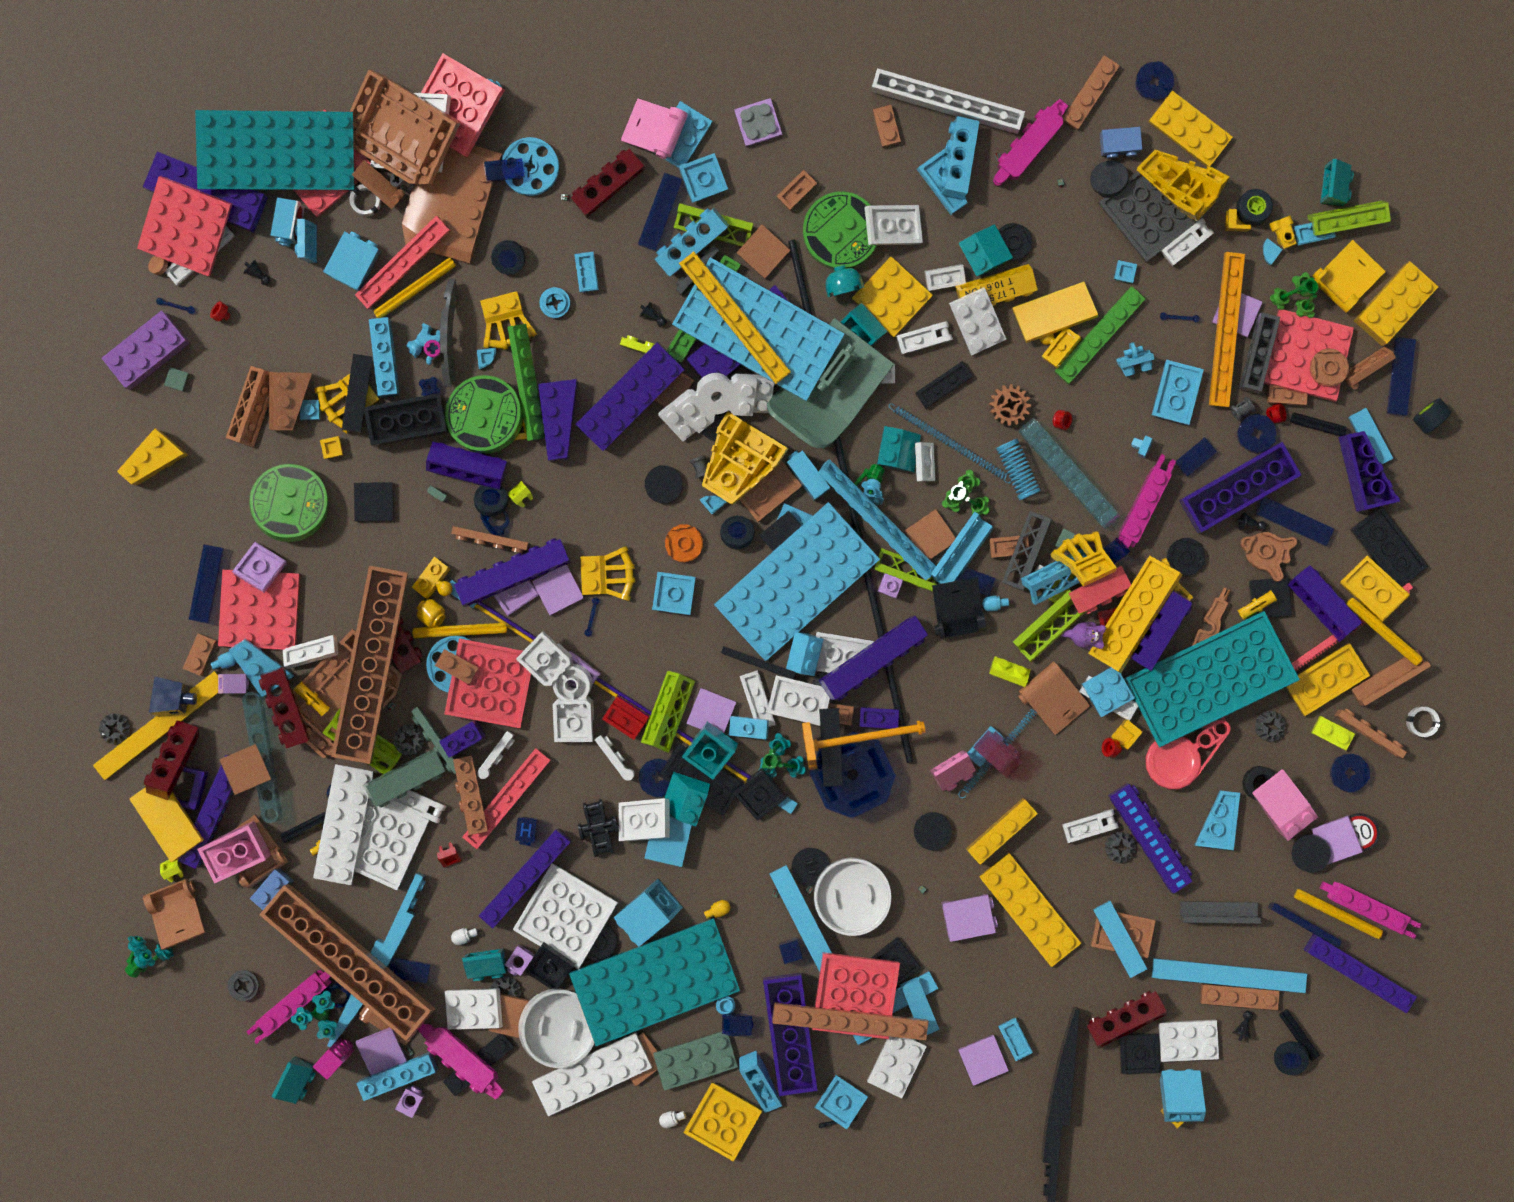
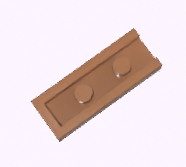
M365 160L352 174L391 209L404 195L402 189L392 186L384 176Z
M1386 347L1381 348L1350 368L1344 381H1346L1349 387L1357 389L1359 381L1396 358L1393 351Z

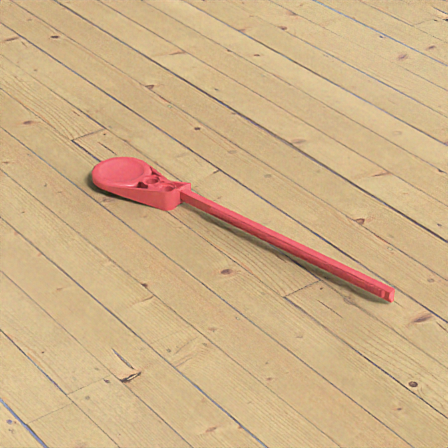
M1407 583L1402 588L1410 594L1409 590L1413 587L1410 583ZM1359 617V619H1360L1361 622H1362L1360 625L1363 626V623L1366 624V623ZM1333 635L1292 662L1294 670L1298 671V667L1301 669V665L1304 667V663L1307 665V661L1310 663V659L1313 661V658H1316V656L1337 644L1336 641H1339ZM1224 717L1200 728L1203 731L1196 736L1195 744L1188 738L1181 737L1159 748L1155 741L1149 747L1145 757L1146 770L1150 778L1158 786L1168 790L1181 789L1190 785L1228 736L1230 725ZM1217 725H1223L1225 727L1224 734H1218L1216 732ZM1202 735L1209 737V745H1203L1200 742ZM1214 745L1215 748L1201 766V755L1198 748L1206 750Z

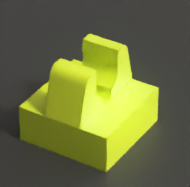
M522 481L507 493L513 502L521 507H525V504L522 502L525 497H528L530 500L533 499L531 491Z
M179 859L175 862L167 860L160 864V875L164 880L167 879L169 882H173V875L178 874L180 878L183 877L181 862L178 861Z

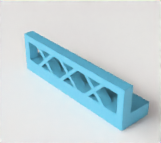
M974 512L932 571L933 579L939 584L957 581L994 529L993 526L982 520L980 515Z
M1082 548L1078 550L1083 558L1087 556ZM1071 554L1067 555V557L1075 561ZM1055 561L1021 578L1022 585L1030 590L1032 603L1035 605L1080 583L1076 576L1071 580H1067L1071 570L1060 561ZM1061 580L1057 587L1052 588L1055 581ZM1045 588L1042 595L1037 597L1036 591Z

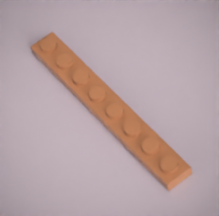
M774 1003L772 1017L773 1024L926 1040L929 1022L926 1019Z

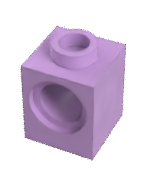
M885 573L877 592L896 598L903 580Z
M218 674V693H246V689L249 686L246 674Z
M519 944L505 964L508 967L507 971L514 976L517 974L521 976L535 954ZM521 957L524 960V964L522 966L515 965L514 958Z
M414 1085L412 1087L407 1086L395 1110L413 1118L425 1096L422 1093V1089ZM413 1096L416 1099V1103L413 1105L409 1104L406 1097Z

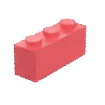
M1120 566L1116 568L1114 573L1084 587L1081 586L1070 592L1069 595L1079 614L1085 611L1089 614L1098 609V604L1101 603L1104 606L1112 602L1111 597L1116 596L1119 598L1125 595L1126 589L1131 586V583L1123 567Z

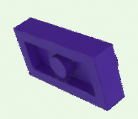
M861 707L860 727L898 728L900 709Z

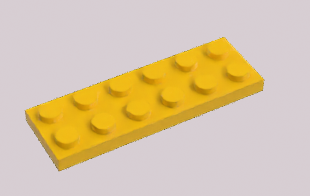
M1149 556L1105 626L1106 629L1102 637L1103 649L1092 646L1088 654L1122 673L1179 582L1182 574Z
M1007 853L979 876L1051 967L1081 944L1010 853Z

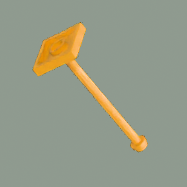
M916 721V725L817 741V739L813 740L810 722L802 723L809 770L817 769L815 751H819L818 749L915 732L922 735V733H926L924 721Z

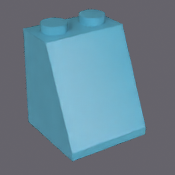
M657 879L625 906L614 919L618 926L629 935L630 940L639 947L669 923L683 907L662 882Z

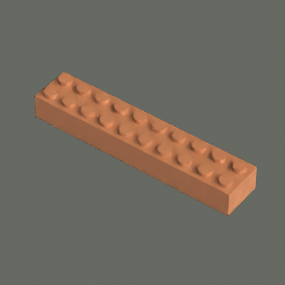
M369 566L331 757L372 764L409 574L406 572Z
M284 885L260 913L264 920L405 1041L413 1037L435 1010L430 1003L292 885Z

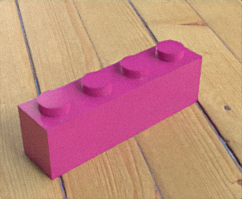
M340 1038L315 1063L313 1068L328 1080L355 1051L353 1044L347 1039L343 1040Z

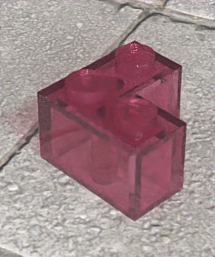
M988 730L973 748L1008 779L1023 763L1019 758L1021 754L1011 744L1006 746L1002 742L1004 738L996 731L992 734Z

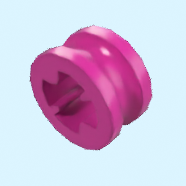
M436 340L427 341L424 345L425 353L431 358L438 357L441 354L440 343ZM432 343H435L434 346H438L435 354H431V351L428 352V348L431 347Z

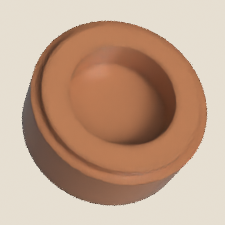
M153 256L148 264L149 271L155 275H162L168 267V261L157 256Z

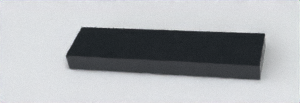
M353 354L342 430L362 432L364 407L366 406L373 361L372 356Z
M724 646L721 651L726 656L789 679H794L796 672Z
M839 708L819 709L821 740L840 737ZM841 745L821 748L823 786H843Z

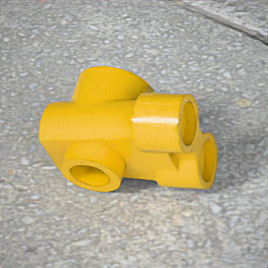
M1291 215L1269 224L1272 232L1275 231L1278 244L1283 249L1297 244L1292 228L1294 223ZM1285 234L1290 236V240L1285 239Z

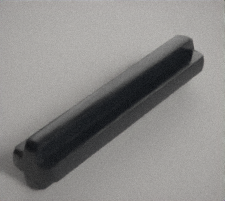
M1292 413L1290 422L1293 424L1338 436H1345L1347 431L1346 426L1298 413Z
M326 811L280 834L282 841L287 843L324 824Z
M1283 1010L1279 1016L1295 1039L1306 1048L1311 1060L1320 1056L1319 1052L1289 1010Z

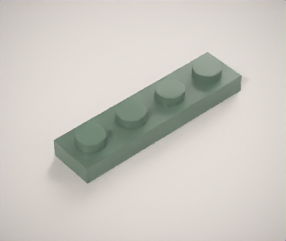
M420 706L416 707L411 711L413 714L411 718L417 726H422L424 737L428 742L430 740L435 745L433 749L438 757L442 756L444 758L446 769L450 773L456 774L453 759L456 758L454 756L450 758L447 756L439 742L442 740L441 736Z

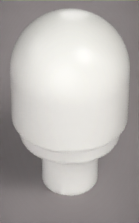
M467 928L456 930L451 935V941L455 945L468 943V941H471V937L478 936L477 929L468 930Z
M669 1111L663 1113L659 1118V1123L663 1128L674 1127L679 1124L680 1120L686 1119L685 1112L676 1113V1111Z

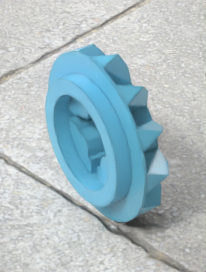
M549 288L540 297V308L550 318H560L570 308V298L561 288ZM552 295H554L557 301H562L558 304L557 311L554 306L548 305L552 302Z

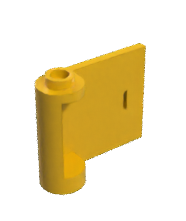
M1352 240L1324 269L1320 267L1312 276L1318 283V287L1346 313L1386 271Z

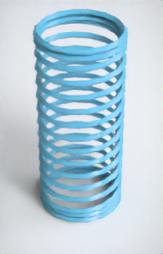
M1014 439L997 447L996 450L998 454H1002L1000 458H1004L1001 462H1006L1003 466H1007L1005 470H1009L1007 474L1013 473L1008 478L1014 477L1010 482L1016 481L1012 486L1018 485L1014 487V490L1019 489L1016 491V494L1021 493L1018 495V499L1022 500L1040 492L1041 489L1032 490L1039 486V484L1031 486L1037 480L1027 483L1035 479V476L1026 479L1033 475V472L1024 475L1032 469L1020 472L1030 465L1019 468L1028 463V461L1019 463L1027 457L1015 460L1025 453L1012 457L1023 451V449L1012 452L1021 447V445L1008 449L1019 443L1018 439Z

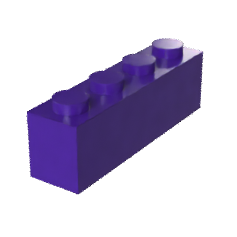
M432 442L426 459V471L498 490L501 488L507 466V461L501 458H494Z
M1311 565L1295 576L1288 584L1339 642L1362 623L1358 615L1351 611L1345 601L1333 591V588L1321 578L1319 572L1313 569Z

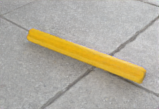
M451 258L446 259L375 309L374 314L377 318L385 317L456 266Z
M1350 598L1347 601L1346 605L1411 663L1414 665L1420 664L1423 658L1355 598Z
M490 623L413 628L412 634L413 638L506 633L507 624Z
M1297 889L1294 894L1295 899L1376 939H1380L1383 934V930L1307 892Z

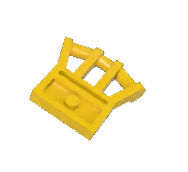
M517 291L480 301L486 322L484 348L508 349L511 346L510 339L505 338L502 322L509 320L511 326L516 325L515 318H520L527 325L529 338L537 335L524 317ZM492 324H497L501 341L490 339Z
M350 374L335 384L314 389L315 394H318L321 411L327 414V419L330 423L332 422L342 428L343 420L339 417L344 414L345 406L337 412H334L331 407L345 396L347 397ZM370 385L368 387L365 407L373 406L380 401ZM341 388L342 392L327 402L325 392Z
M1098 531L1083 535L1078 533L1072 539H1065L1062 545L1051 553V557L1055 561H1060L1070 568L1071 573L1076 576L1083 587L1114 573L1117 568L1103 550ZM1093 541L1095 543V553L1087 542ZM1075 545L1080 546L1087 556L1083 558ZM1066 550L1070 552L1075 561L1064 555Z
M627 546L604 556L580 557L582 595L609 594L630 601L631 597L629 595L633 583H635V578H633L635 564L632 563L629 557ZM621 555L625 564L606 565V561ZM625 570L626 578L607 579L606 571ZM625 583L621 594L607 589V584Z

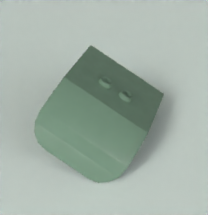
M836 318L829 325L843 332L844 336L807 401L780 388L767 403V410L773 418L805 443L815 448L828 447L845 431L894 366L893 362Z

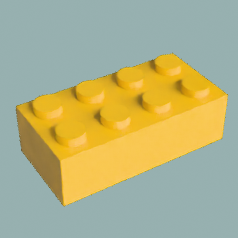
M1409 261L1391 278L1355 318L1354 322L1383 346L1395 336L1438 286Z

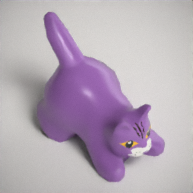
M1095 622L1078 623L1073 629H1067L1061 636L1071 638L1076 646L1091 650L1092 646L1103 649L1102 637L1106 627L1104 625L1096 626Z

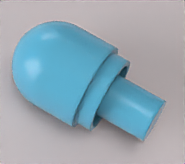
M997 595L987 596L982 601V607L986 611L1001 610L1002 606H1009L1008 598L1000 599V596Z
M229 651L221 654L218 660L211 662L213 670L220 667L227 669L236 665L237 661Z

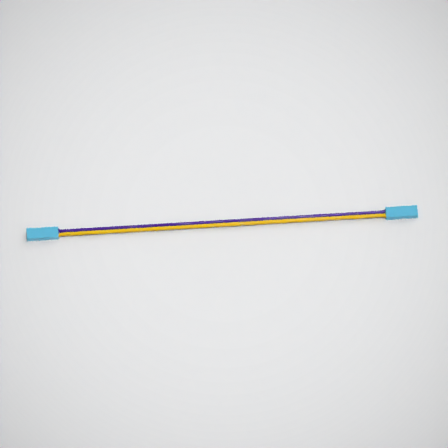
M451 580L450 583L453 587L451 595L460 600L454 586L456 582ZM481 601L478 602L479 605L477 603L470 605L471 608H478L499 623H506L507 628L530 643L536 638ZM597 678L594 682L595 685L615 698L618 695L651 716L652 712L602 679ZM677 729L675 736L690 745L693 738ZM728 761L723 766L744 781L751 777ZM787 797L778 806L791 814L798 803Z

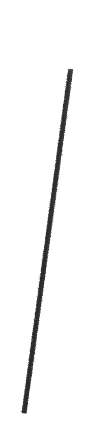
M790 240L788 244L803 310L812 315L796 240ZM839 436L834 441L840 470L849 478L842 442ZM848 503L853 529L863 539L858 513ZM869 569L864 573V578L879 639L885 634L871 570ZM890 665L885 668L894 709H900L899 727L906 726L893 667ZM908 734L900 735L906 763L914 762Z

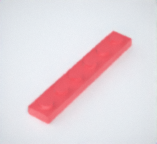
M435 216L355 296L367 309H370L451 230L439 216Z
M535 748L484 810L488 831L469 835L467 831L462 838L478 849L551 760Z

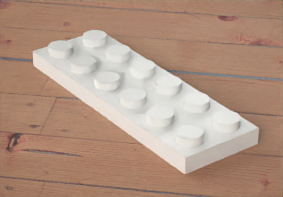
M335 764L313 878L352 885L369 800L363 785L372 781L374 771Z
M634 1032L587 1054L578 1063L569 1067L555 1069L534 1079L532 1083L547 1115L550 1116L649 1070L653 1066L637 1032Z

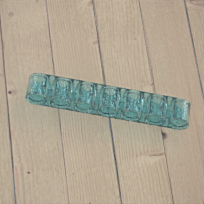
M1034 418L1030 419L1018 430L1027 443L1104 529H1107L1120 517L1114 507Z
M248 692L243 696L242 703L249 745L256 744L259 753L264 752L266 754L264 764L271 780L256 786L261 817L265 822L273 823L281 818L282 809L263 697L258 692ZM251 695L257 698L254 706L248 701ZM254 714L260 717V722L257 725L252 722ZM257 733L263 735V741L260 744L255 741ZM266 790L272 792L273 797L271 800L265 798L264 793ZM269 809H273L276 812L274 819L268 817L267 812Z

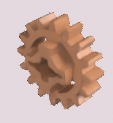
M1010 384L1007 389L1003 385L1002 391L995 390L997 396L992 395L990 397L994 400V402L989 403V406L994 408L990 413L996 414L994 420L1001 419V425L1005 421L1007 426H1010L1011 422L1018 425V419L1021 421L1025 420L1023 414L1029 415L1026 408H1030L1031 405L1027 404L1026 401L1030 397H1024L1026 391L1020 392V386L1013 389V385ZM1011 393L1018 395L1020 398L1012 397ZM1002 395L1003 402L997 406L998 399ZM1008 401H1009L1010 403H1016V404L1012 407V410L1010 409V407H1008V408H1006V407H1005V408H1002V407H1004V406L1008 403ZM1023 405L1021 413L1017 415L1018 406ZM1001 412L1009 414L1010 418L1003 416Z

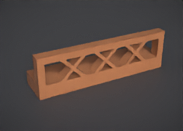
M250 366L226 435L227 439L254 448L269 405V371ZM258 372L256 380L254 381L253 379L255 373ZM251 392L249 399H247L248 393ZM238 428L236 437H233L236 429Z
M1404 656L1350 690L1359 705L1366 706L1431 667L1428 661L1424 660L1419 665H1414Z

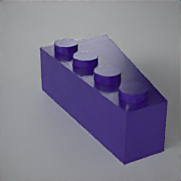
M577 379L538 384L548 461L568 460L578 381Z
M1365 431L1338 437L1356 512L1400 502L1398 495L1392 489V483L1387 479L1383 471L1384 468L1381 462L1379 463L1375 455L1376 452Z
M1176 590L1172 591L1131 658L1152 671L1172 636L1181 626L1184 616L1190 613L1192 609L1191 600Z

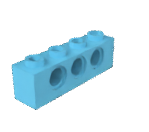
M957 116L950 123L948 133H951V137L947 141L945 151H948V155L944 159L942 166L945 173L941 177L939 187L942 188V195L964 199L968 194L980 121ZM958 136H962L965 142L959 141ZM955 154H959L962 160H957ZM951 172L957 173L959 179L954 178Z
M707 208L699 215L701 219L695 223L693 220L685 227L687 231L684 234L678 233L670 240L672 242L671 245L668 247L664 245L656 252L658 254L655 258L656 262L669 277L681 268L679 263L692 252L697 254L728 228L729 224L715 208L712 210ZM700 225H709L710 232H702L700 229ZM686 237H694L696 243L694 245L687 244ZM674 248L679 249L681 256L678 258L674 257L671 250Z
M388 317L369 319L378 396L380 398L400 396L391 320Z
M428 1052L397 1066L362 1078L356 1084L363 1101L434 1074L438 1067L433 1055Z

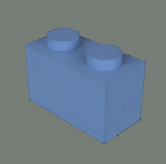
M1140 127L1102 130L1100 132L1101 156H1107V159L1118 158V155L1126 154V157L1137 156V153L1142 151Z
M274 869L251 896L250 900L264 910L284 885H292L294 880L283 870Z

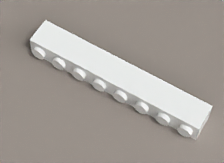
M878 68L871 92L956 117L960 116L980 121V124L1018 134L1025 111Z

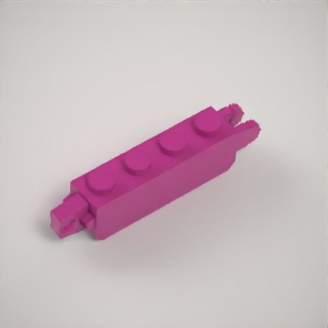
M1061 99L1057 100L1051 107L1047 106L1045 110L1041 108L1034 117L1037 120L1032 125L1029 123L1023 129L1024 135L1021 139L1016 138L1010 145L1012 148L1008 154L1004 152L998 159L999 165L997 168L999 171L993 178L996 186L1003 185L1008 178L1017 180L1063 125L1062 115L1068 107Z
M1163 454L1160 455L1155 466L1149 471L1118 533V540L1121 541V544L1117 551L1122 554H1126L1129 546L1134 548L1135 544L1139 542L1172 476L1170 473L1176 461L1172 459L1166 471L1160 469L1165 460V455Z
M1322 881L1319 887L1328 892L1327 897L1329 900L1399 934H1405L1415 939L1417 935L1405 929L1408 923L1416 928H1420L1422 925L1410 919L1411 917L1339 882L1334 881L1333 885Z
M321 969L314 972L255 1022L256 1024L246 1031L247 1034H252L260 1027L264 1033L255 1038L254 1042L258 1044L295 1015L298 1007H304L312 1000L313 996L319 995L331 983L329 979L331 976Z
M422 1024L418 1030L426 1039L427 1050L432 1055L441 1057L442 1064L449 1069L452 1067L456 1071L455 1075L462 1081L466 1079L471 1084L469 1087L477 1094L479 1092L486 1093L496 1100L501 1097L505 1090L497 1082L498 1072L447 1028L435 1029L430 1024Z

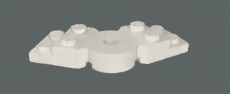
M711 373L704 376L698 382L696 391L692 389L686 390L658 414L682 441H685L696 431L700 433L712 424L715 414H722L728 410L733 415L753 416V413H769L767 403L772 398L774 383L755 374H735L729 380L724 374ZM714 392H720L716 396L712 395Z
M542 631L516 660L544 686L553 685V690L558 697L553 703L554 742H592L594 740L593 700L588 696L592 689L591 674L585 667L574 664L572 655L559 642L555 643ZM568 680L575 681L576 688L570 687Z

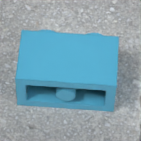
M795 631L786 669L799 674L815 676L824 639Z

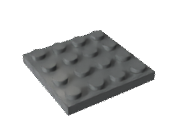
M1138 171L1129 178L1128 186L1122 190V193L1114 197H1105L1098 203L1145 263L1198 222L1181 213Z

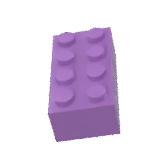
M161 310L101 359L126 389L132 390L189 345L190 342L169 315Z

